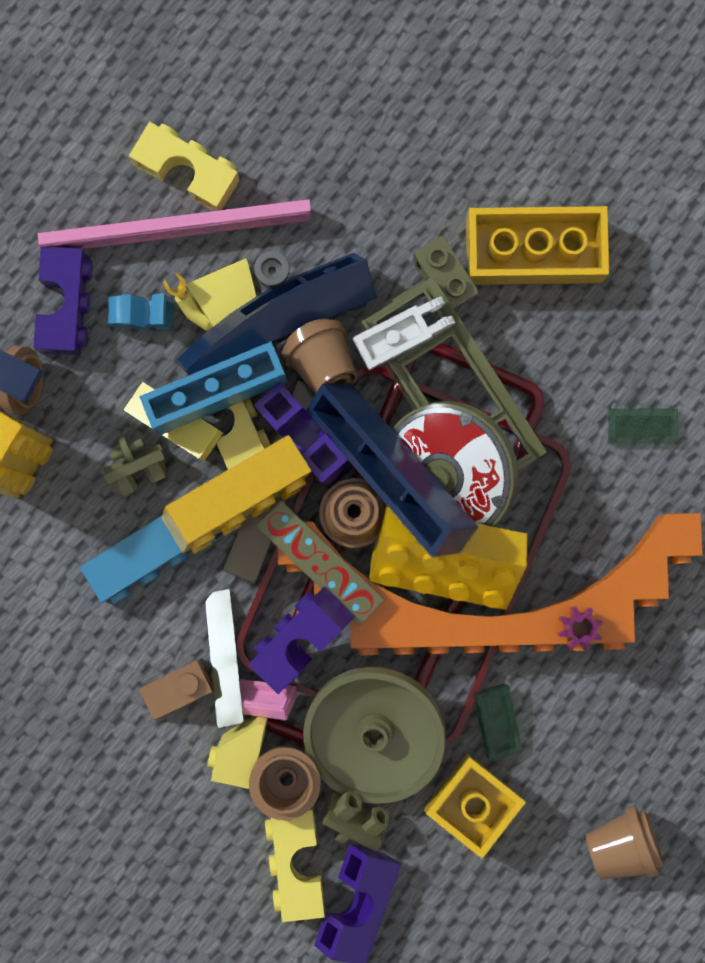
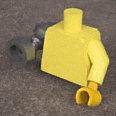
M267 251L261 254L254 265L255 275L259 281L257 289H255L246 258L186 284V281L179 273H175L180 280L179 285L176 288H170L165 280L163 285L170 295L175 296V301L186 318L203 330L209 331L230 313L270 288L283 285L290 274L289 264L286 258L276 251Z

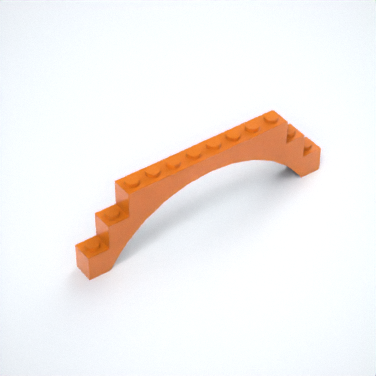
M701 513L663 514L657 516L654 523L631 553L599 581L565 600L529 612L497 616L446 613L411 603L375 583L369 582L365 575L345 561L384 599L360 626L354 620L350 622L351 649H358V655H379V648H393V654H414V647H428V654L449 653V647L463 646V653H483L484 646H498V652H519V645H533V651H555L554 644H568L569 639L567 636L557 635L559 631L564 629V623H561L558 618L559 616L570 617L571 607L576 606L581 614L587 608H592V619L603 621V624L597 627L596 631L602 639H592L590 644L603 643V650L625 649V643H635L633 600H637V607L658 606V599H669L667 557H670V564L692 563L691 557L703 556ZM304 522L342 560H344L342 556L336 551V549L330 544V542L324 537V535L318 530V528L315 526L313 522ZM278 548V565H286V572H303ZM314 582L315 596L321 588ZM585 620L573 623L572 632L575 637L578 634L585 635L587 633L588 626ZM579 643L573 649L568 648L570 651L584 650Z

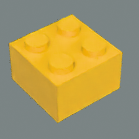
M466 752L424 806V810L436 823L483 859L526 802L521 795Z

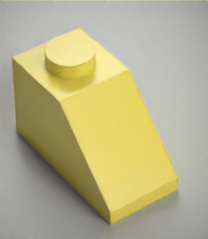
M252 716L222 734L218 747H211L207 766L213 768L211 781L249 789L250 773L254 764L261 756L268 718Z

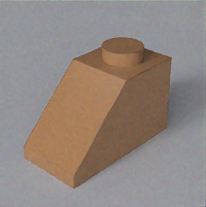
M200 658L140 688L139 691L153 720L213 692L214 687L207 669Z

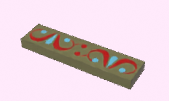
M282 501L256 526L321 589L325 586L355 616L353 620L359 626L384 601L368 583Z

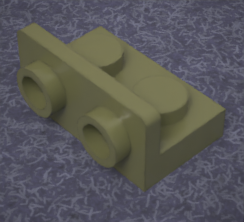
M440 236L413 253L412 262L422 278H427L428 280L433 276L456 313L460 310L462 304L478 294L476 286L445 237Z

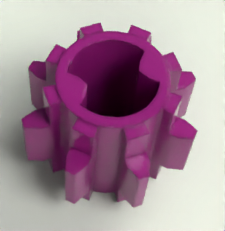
M572 606L570 617L559 616L558 619L561 623H564V629L559 631L557 635L569 638L567 647L573 649L579 643L584 650H589L590 640L602 639L596 631L597 627L603 624V621L592 619V608H587L581 614L576 606ZM585 620L588 626L587 633L585 635L578 634L575 637L572 632L573 623Z

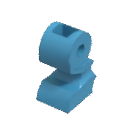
M165 293L152 295V301L132 294L109 297L108 326L127 329L139 328L143 330L151 327L157 330L173 331L174 300Z

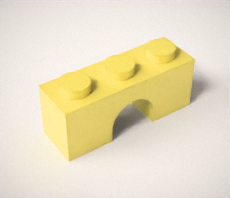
M149 121L129 154V158L135 167L160 181H163L168 171L175 166L185 165L195 171V175L187 189L191 199L212 211L223 210L240 181L238 172L235 171L236 166L223 157H219L216 160L207 155V150L193 140L186 143L179 139L178 133L165 124H161L158 127Z
M250 398L227 407L234 413L235 423L227 435L220 437L217 446L228 470L271 445L264 429L257 431L252 418L258 415Z
M314 805L307 813L296 819L277 820L271 818L265 820L267 841H273L275 852L274 855H269L271 877L277 876L279 889L273 890L275 912H281L282 922L324 918L325 904L321 875L304 876L298 873L292 864V856L297 850L303 847L317 846Z

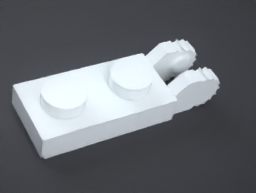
M442 296L419 307L415 305L353 337V341L369 371L432 339L433 335L455 324L453 317L449 316L427 327L422 317L442 308L445 304Z

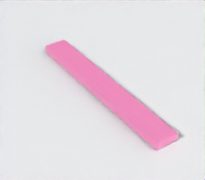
M307 199L37 234L40 247L89 249L310 221L312 216L310 200Z

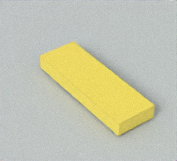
M142 382L124 411L152 428L139 396L155 389ZM198 419L162 435L204 462L223 433L206 421Z

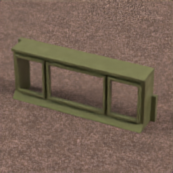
M433 276L428 280L425 278L392 299L391 304L361 321V330L365 332L388 320L424 296L428 302L442 296L445 304L435 313L439 319L452 316L455 324L433 335L432 339L409 350L400 357L397 356L383 363L412 409H418L429 403L405 366L449 338H452L498 408V411L489 417L497 424L505 419L527 453L526 456L517 461L518 471L547 453Z

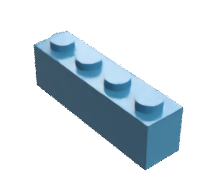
M268 342L143 394L139 398L152 429L160 436L271 390L279 382L283 385L288 381L272 342Z
M162 516L79 567L101 603H107L110 600L113 605L119 603L131 595L129 588L138 582L145 586L161 576L158 570L170 563L171 567L174 568L190 558L187 552L184 554L181 552L161 519ZM217 534L214 536L215 539L211 541L212 544L219 539Z

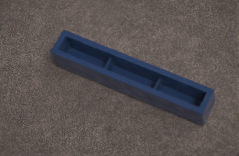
M351 383L321 384L306 409L307 413L335 443L338 449L432 558L460 553L479 526Z

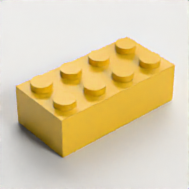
M607 206L469 208L466 216L467 274L474 285L603 283L609 275Z
M0 411V494L19 498L21 494L26 495L34 485L36 478L32 475L38 465H45L51 457L53 448L50 445L53 440Z
M287 435L165 506L161 519L181 552L184 554L192 550L193 554H196L210 546L216 534L222 532L224 536H227L242 526L241 523L246 521L245 517L252 514L255 519L272 508L271 506L276 503L275 499L281 497L283 501H286L299 493L301 488L306 485L305 479L311 470L291 437Z
M387 506L372 550L369 582L506 610L527 567V534L476 523L479 526L460 553L432 558Z

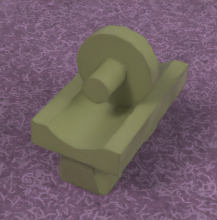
M125 435L119 437L120 448L110 452L113 461L123 457L126 458L105 467V474H103L107 484L113 483L122 497L138 489V484L133 476V473L144 469L151 483L167 477L164 462L165 453L161 443L135 454L134 452L145 448L142 439L140 438L129 443Z
M350 790L343 795L335 791L327 795L326 801L328 806L322 824L335 830V841L344 844L351 838L373 851L381 847L382 834L388 827L389 812L380 806L374 807L372 810L363 807L360 796Z

